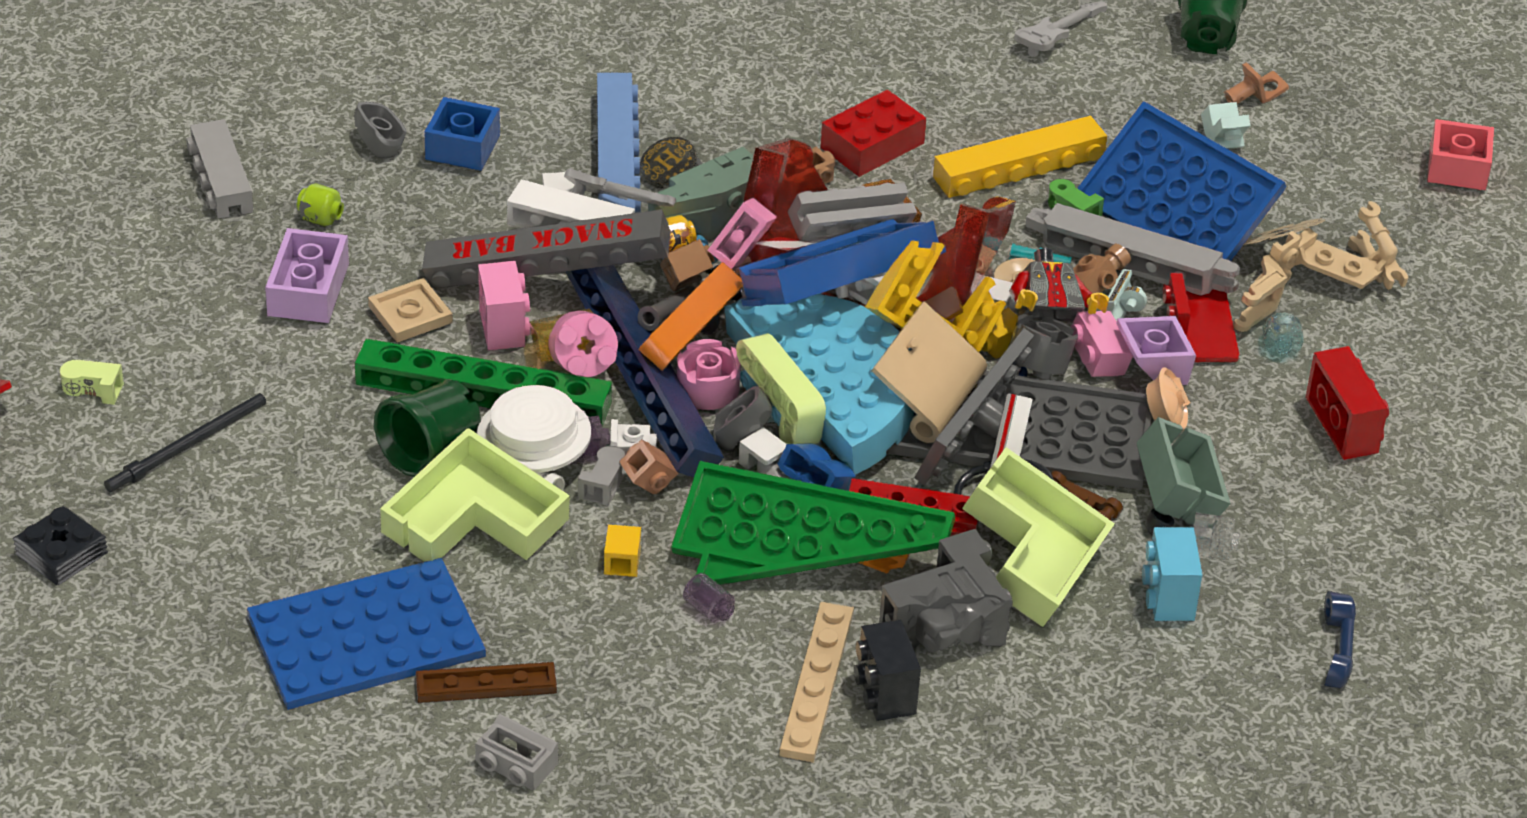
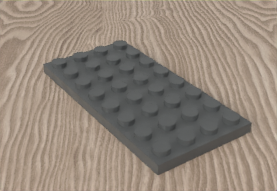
M985 371V373H984L983 376L980 378V380L978 381V383L976 384V386L973 388V390L971 391V393L968 395V397L966 398V400L970 397V395L974 392V390H975V389L978 387V385L982 382V380H983V379L985 378V376L989 373V371ZM1018 375L1012 384L1004 383L1007 388L998 400L1003 406H1005L1007 394L1032 399L1028 423L1032 427L1023 439L1020 453L1022 459L1040 463L1050 472L1059 471L1068 480L1137 490L1143 489L1145 472L1136 443L1151 426L1152 414L1148 406L1146 394ZM974 425L964 440L961 438L960 441L963 442V445L953 459L951 457L945 459L950 463L971 466L984 465V462L992 461L996 439ZM909 427L900 443H894L886 450V453L925 459L934 442L926 443L914 436Z

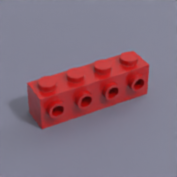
M854 478L851 480L849 488L851 492L954 512L955 522L950 537L973 529L977 531L979 520L962 509L970 496Z

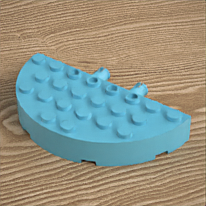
M821 293L785 305L742 306L741 300L743 299H740L735 303L724 306L727 334L736 345L739 340L766 333L771 334L818 390L826 406L821 440L841 462L852 469L855 475L882 460L886 456V450L894 443H900L910 427V422L915 412L871 371L899 334V331L891 323H887L862 305L845 299L822 295ZM746 370L740 371V381L746 390L758 386ZM772 406V418L780 426L781 414L775 406Z

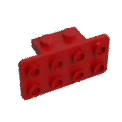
M1170 273L1169 284H1163V303L1167 304V316H1176L1196 354L1195 362H1237L1239 360V349L1227 292L1212 289L1209 294L1198 295L1186 291L1183 273Z

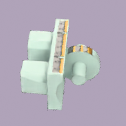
M1123 269L1116 279L1115 285L1111 289H1105L1102 292L1109 298L1107 311H1111L1116 322L1117 318H1124L1127 311L1137 312L1143 310L1147 303V296L1142 288L1138 286L1133 287L1130 284L1132 270Z

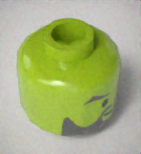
M317 183L303 188L297 198L296 206L297 210L300 211L302 219L320 226L327 227L331 225L335 220L341 218L344 211V204L341 202L340 193L333 188Z

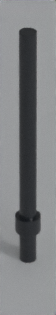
M259 393L143 460L132 461L123 467V471L104 481L105 488L111 493L130 481L135 483L146 476V472L266 404V398L263 394Z

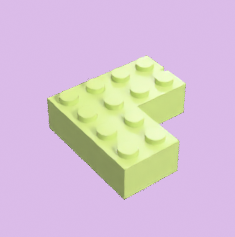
M467 428L380 508L381 533L403 548L409 544V552L426 562L442 558L476 526L527 560L569 520L570 495Z
M1007 447L962 508L1016 547L997 574L996 579L1003 588L1010 592L1013 601L1012 606L1042 627H1044L1115 524Z

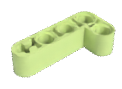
M766 333L739 340L736 345V352L740 364L781 414L779 426L780 440L786 444H818L822 437L826 415L825 402L818 390L771 334Z

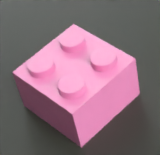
M516 261L478 264L479 311L487 349L498 350L525 347V336L530 335L529 318L525 317L526 312H530V301L528 293H523L525 291L524 273H518Z

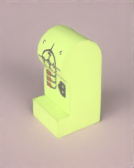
M71 360L64 363L60 368L62 389L67 395L80 396L85 394L99 396L102 403L115 405L124 385L121 364Z

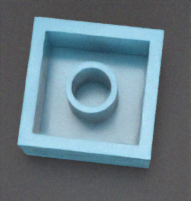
M1154 527L1152 541L1146 542V560L1149 562L1148 565H1143L1142 567L1143 585H1149V589L1146 591L1147 609H1153L1155 621H1195L1202 570L1194 527Z

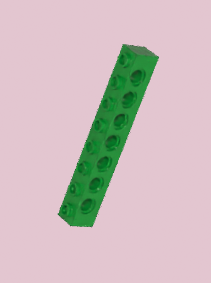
M365 339L355 361L356 385L414 394L439 384L444 380L451 379L458 381L470 391L464 395L469 404L476 401L479 407L490 409L500 396L518 387L540 385L555 388L566 394L575 405L585 411L590 425L597 428H603L612 404V381L378 340Z

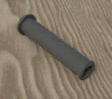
M687 286L685 289L653 306L641 308L637 316L640 326L648 331L658 328L660 323L666 320L696 288Z

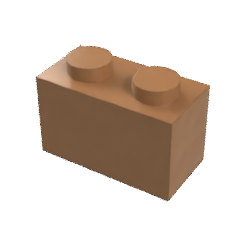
M700 239L670 252L668 258H664L660 266L673 292L706 278L712 270V262L715 261L714 256L707 251L709 246H703Z

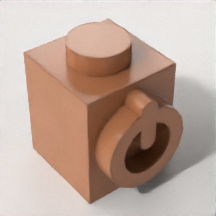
M642 439L631 446L626 455L619 461L631 481L652 494H657L667 487L669 482L678 474L663 451Z

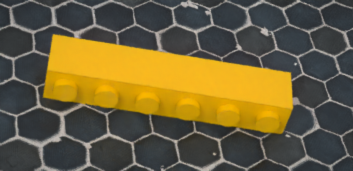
M1090 115L937 155L934 159L933 178L948 198L959 195L964 196L970 192L985 188L991 189L996 185L1011 181L1017 182L1023 178L1038 174L1043 175L1056 169L1070 168L1075 164L1096 161L1106 151L1107 134Z

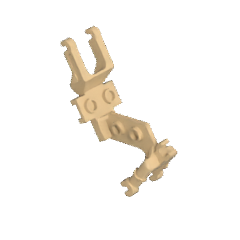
M1369 201L1367 208L1361 207L1358 214L1360 220L1365 222L1371 232L1372 239H1375L1378 244V250L1375 251L1370 243L1369 234L1362 230H1358L1357 236H1351L1348 242L1349 248L1359 252L1362 257L1316 240L1318 234L1309 227L1300 234L1291 231L1283 246L1278 242L1274 243L1270 255L1263 256L1262 258L1263 273L1251 284L1249 291L1243 293L1241 301L1249 307L1242 311L1240 319H1235L1234 329L1241 332L1248 331L1252 326L1277 310L1284 287L1292 276L1291 268L1299 264H1303L1307 268L1360 289L1376 280L1379 283L1383 282L1386 289L1389 290L1393 287L1394 279L1399 281L1401 287H1405L1408 275L1405 270L1399 267L1395 260L1398 253L1397 247L1389 236V230L1383 226L1378 218L1381 211L1379 205Z

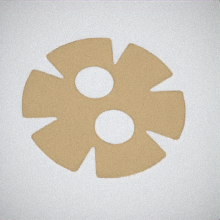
M1325 219L1307 220L1296 225L1290 224L1258 234L1259 236L1248 238L1243 245L1258 243L1268 238L1271 240L1286 236L1290 232L1280 235L1275 234L1288 230L1299 232L1307 229L1306 227L1318 225L1325 221ZM1288 228V229L1283 230V231H1280V232L1271 233V232H1274V231H1277V230H1280V229Z

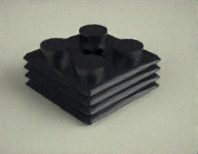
M66 506L54 509L51 514L37 523L28 526L23 532L13 538L15 541L14 545L16 546L14 548L16 550L15 554L55 585L62 584L108 553L106 536Z

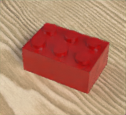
M887 89L823 121L820 148L824 151H829L834 159L860 177L924 144L927 118Z
M1349 346L1314 352L1305 398L1343 460L1379 453L1381 441L1384 440V426L1386 418L1389 416V406L1387 401L1382 399L1376 390L1373 379L1369 378L1364 371L1361 360L1356 358Z

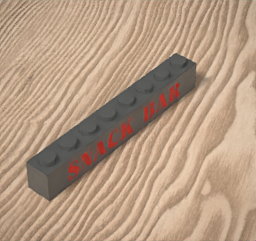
M663 209L428 241L425 246L422 270L431 288H446L479 283L478 264L516 261L518 273H524V277L662 259L668 258L671 229Z

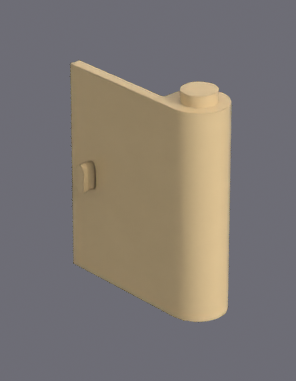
M924 301L871 371L917 413L910 422V429L914 436L923 442L932 443L951 421L987 370V363L973 346Z

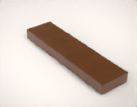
M554 662L416 671L418 703L557 693Z

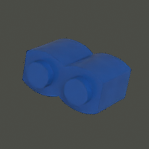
M811 443L787 444L777 463L781 471L792 479L849 491L852 478L855 479L856 477L848 465L838 460H832L822 447Z

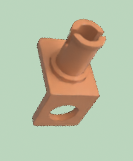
M1246 62L1242 64L1244 80L1229 90L1224 91V96L1229 103L1237 102L1239 104L1252 95L1256 96L1262 103H1266L1287 91L1289 85L1274 71L1261 77ZM1267 82H1275L1278 84V87L1273 91H1265L1263 85Z

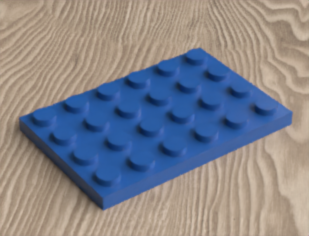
M1143 101L1077 189L1088 196L1096 193L1104 198L1103 215L1112 220L1222 252L1223 259L1232 261L1287 186L1281 179Z
M442 558L247 608L248 618L287 710L416 675V671L438 670L486 657V648Z

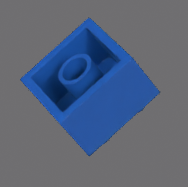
M443 97L424 131L425 160L482 171L500 137V108Z

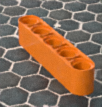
M724 262L720 263L646 339L638 350L663 371L743 287L741 277Z

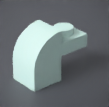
M1237 102L1208 105L1201 114L1206 137L1226 149L1243 148L1245 146L1243 134L1251 126L1249 115L1239 116Z

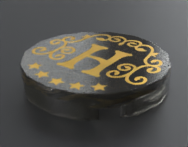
M682 137L661 139L649 146L643 153L640 160V172L648 184L656 188H664L663 186L669 185V178L697 166L698 153L692 143Z

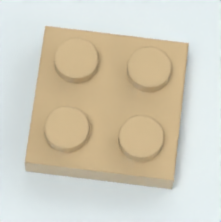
M424 278L368 297L369 308L397 343L453 323L452 312Z

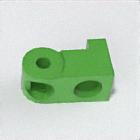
M1057 179L1050 183L1048 205L1051 209L1059 203L1102 216L1104 198L1096 193L1088 196L1075 188V185L1066 179Z

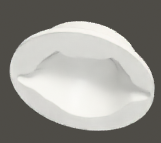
M530 385L512 389L500 396L492 408L482 417L478 425L477 434L535 473H542L562 468L579 458L590 443L591 425L585 411L575 405L563 392L547 386Z

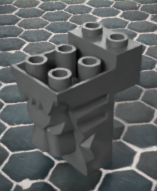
M976 529L939 540L937 567L935 569L882 585L879 623L901 619L912 647L915 648L921 643L931 653L938 650L942 651L953 644L957 647L961 641L966 644L979 641L985 646L1000 647L1006 645L1007 631L1010 629L1009 614L1013 601L1010 592L1001 586L996 579L994 570L989 566L990 559H992L990 544L981 538Z

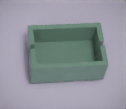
M1157 417L1136 443L1154 508L1163 515H1170L1178 519L1181 517L1190 525L1209 529L1231 504L1211 436L1186 428L1171 446L1172 442L1183 431V428L1179 424Z

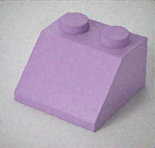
M1176 316L1117 318L1116 324L1136 363L1153 380L1157 378L1161 369L1166 367L1176 377L1180 378L1182 385H1188L1196 354Z

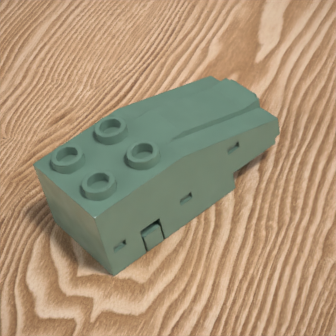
M740 147L714 160L712 159L669 178V188L658 192V194L676 198L674 207L648 203V211L663 209L666 218L682 215L687 221H692L696 235H702L707 241L716 239L743 202L754 198L770 211L771 171L748 150Z

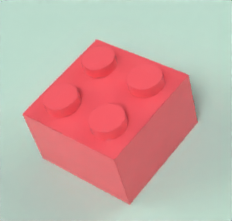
M1435 119L1429 149L1427 182L1486 191L1492 165L1494 127Z

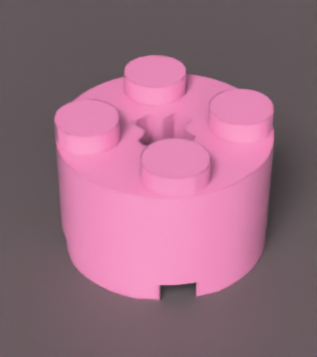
M573 311L560 317L555 323L548 341L553 360L561 368L576 376H596L613 364L617 356L618 341L611 324L604 318L586 311ZM581 337L589 340L585 350L577 348V345L582 342Z
M702 339L688 344L687 350L683 353L680 351L677 357V377L697 410L720 409L738 397L741 364L735 348L731 346L730 350L723 347L722 341Z

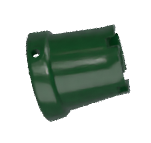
M1177 0L1181 10L1180 36L1182 40L1184 37L1187 41L1186 47L1191 51L1217 55L1218 49L1226 47V52L1236 43L1240 16L1246 8L1248 0Z
M447 379L409 396L402 394L394 397L391 396L379 403L374 412L373 427L376 440L384 456L393 467L407 476L415 477L467 428L477 433L478 425L481 422L480 410L476 401L469 404L464 395L470 391L456 380Z

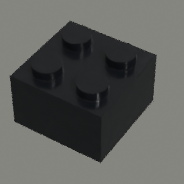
M902 620L861 626L860 641H856L858 664L854 665V677L856 684L863 685L864 687L863 699L866 709L873 710L876 721L917 714L921 667Z

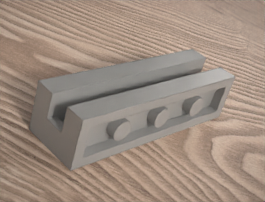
M221 119L190 125L191 137L186 138L189 155H193L195 172L200 173L202 191H208L206 192L208 209H214L218 219L230 217L229 207L236 205L239 206L241 214L252 213V190L226 120Z
M884 183L869 187L861 185L850 189L839 190L833 188L821 192L805 191L797 194L787 211L800 241L830 239L893 218L897 223H911L917 214L913 203L903 202L909 193L905 183Z

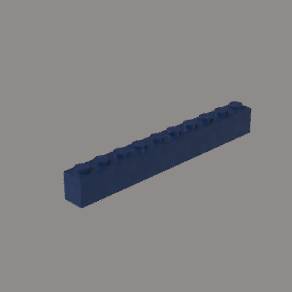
M610 265L566 271L565 273L587 312L604 318L613 327L618 341L615 363L676 471L680 474L694 477L699 461L719 465L724 456L685 388L678 380L671 364L669 363L661 371L638 350L653 332L645 330L640 326L637 317L640 310L615 266Z

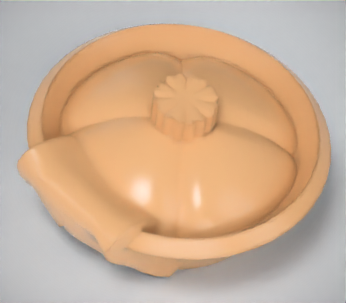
M1163 367L1157 378L1147 385L1148 406L1154 420L1157 417L1181 425L1184 431L1188 423L1187 406L1190 404V401L1184 391L1180 378L1176 377L1168 368Z

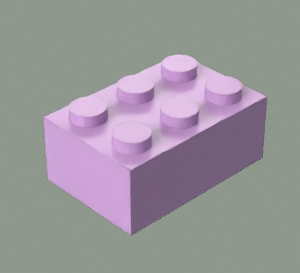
M287 228L265 287L267 316L329 323L349 265L348 235Z

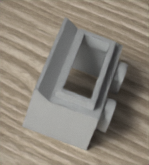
M499 713L492 726L475 743V760L484 770L489 772L496 771L507 777L512 784L519 787L525 786L534 791L558 765V742ZM506 737L517 742L519 753L501 745V742ZM532 751L537 752L532 760L526 758Z

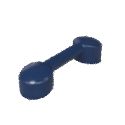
M1328 591L1324 601L1326 624L1341 628L1339 654L1335 653L1324 686L1340 689L1347 684L1353 669L1352 656L1356 606L1353 597L1349 594Z

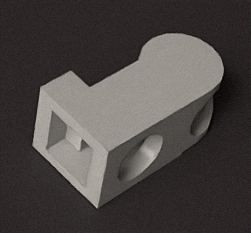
M605 446L597 452V463L592 472L582 471L578 477L579 499L606 506L610 505L625 474V470L619 462L625 456L621 448Z

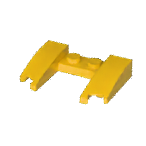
M912 240L884 275L865 308L887 323L894 324L902 329L922 303L916 299V296L945 246L942 243L932 242L931 248H918L919 241ZM990 277L983 279L962 307L963 313L956 316L952 323L942 317L978 352L982 349L1006 305L1005 301L1002 300L994 303L989 289L996 284Z

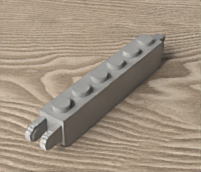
M1059 203L1052 209L1033 208L1026 216V227L1042 233L1045 246L1080 259L1089 254L1105 256V251L1117 243L1123 246L1130 254L1131 262L1123 269L1132 270L1133 275L1168 285L1170 273H1183L1186 291L1198 295L1209 294L1212 289L1233 293L1239 288V282L1234 277L1239 275L1240 267L1235 262L1223 259L1222 252Z

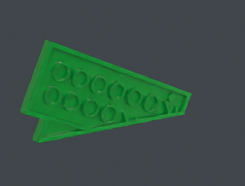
M699 461L671 549L674 554L701 559L693 581L695 586H717L936 550L939 547V540L950 537L955 522V513Z

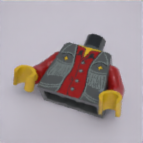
M1049 248L1038 249L1034 252L1035 261L1030 262L1022 272L1017 274L1009 290L1011 297L1016 302L1015 308L1019 309L1018 315L1034 314L1033 320H1043V317L1046 316L1058 321L1073 322L1077 312H1082L1085 307L1088 308L1089 314H1095L1097 309L1106 313L1109 302L1107 295L1089 291L1074 273L1071 264L1054 262L1053 252Z

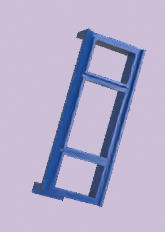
M893 218L739 267L746 299L741 300L742 306L785 305L887 272L912 240L919 241L918 248H931L932 242L939 243L934 221L927 223H897ZM945 246L940 254L946 253Z

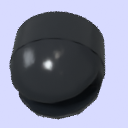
M1154 508L1150 511L1145 526L1148 533L1153 536L1154 527H1172L1175 521L1172 516L1163 515Z

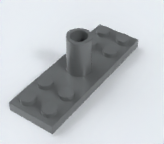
M1023 328L936 438L914 477L916 480L925 485L932 475L938 478L948 464V461L945 459L950 457L953 459L963 445V442L960 441L961 438L964 440L974 425L997 440L1004 406L998 400L1007 388L1004 383L1012 384L1021 371L1017 364L1023 365L1032 352L1028 345L1033 339L1034 334ZM1028 422L1024 438L1029 432L1030 428L1032 427V425Z

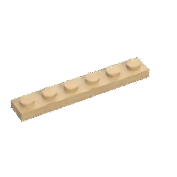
M820 602L782 739L779 755L781 757L814 763L853 618L854 607Z

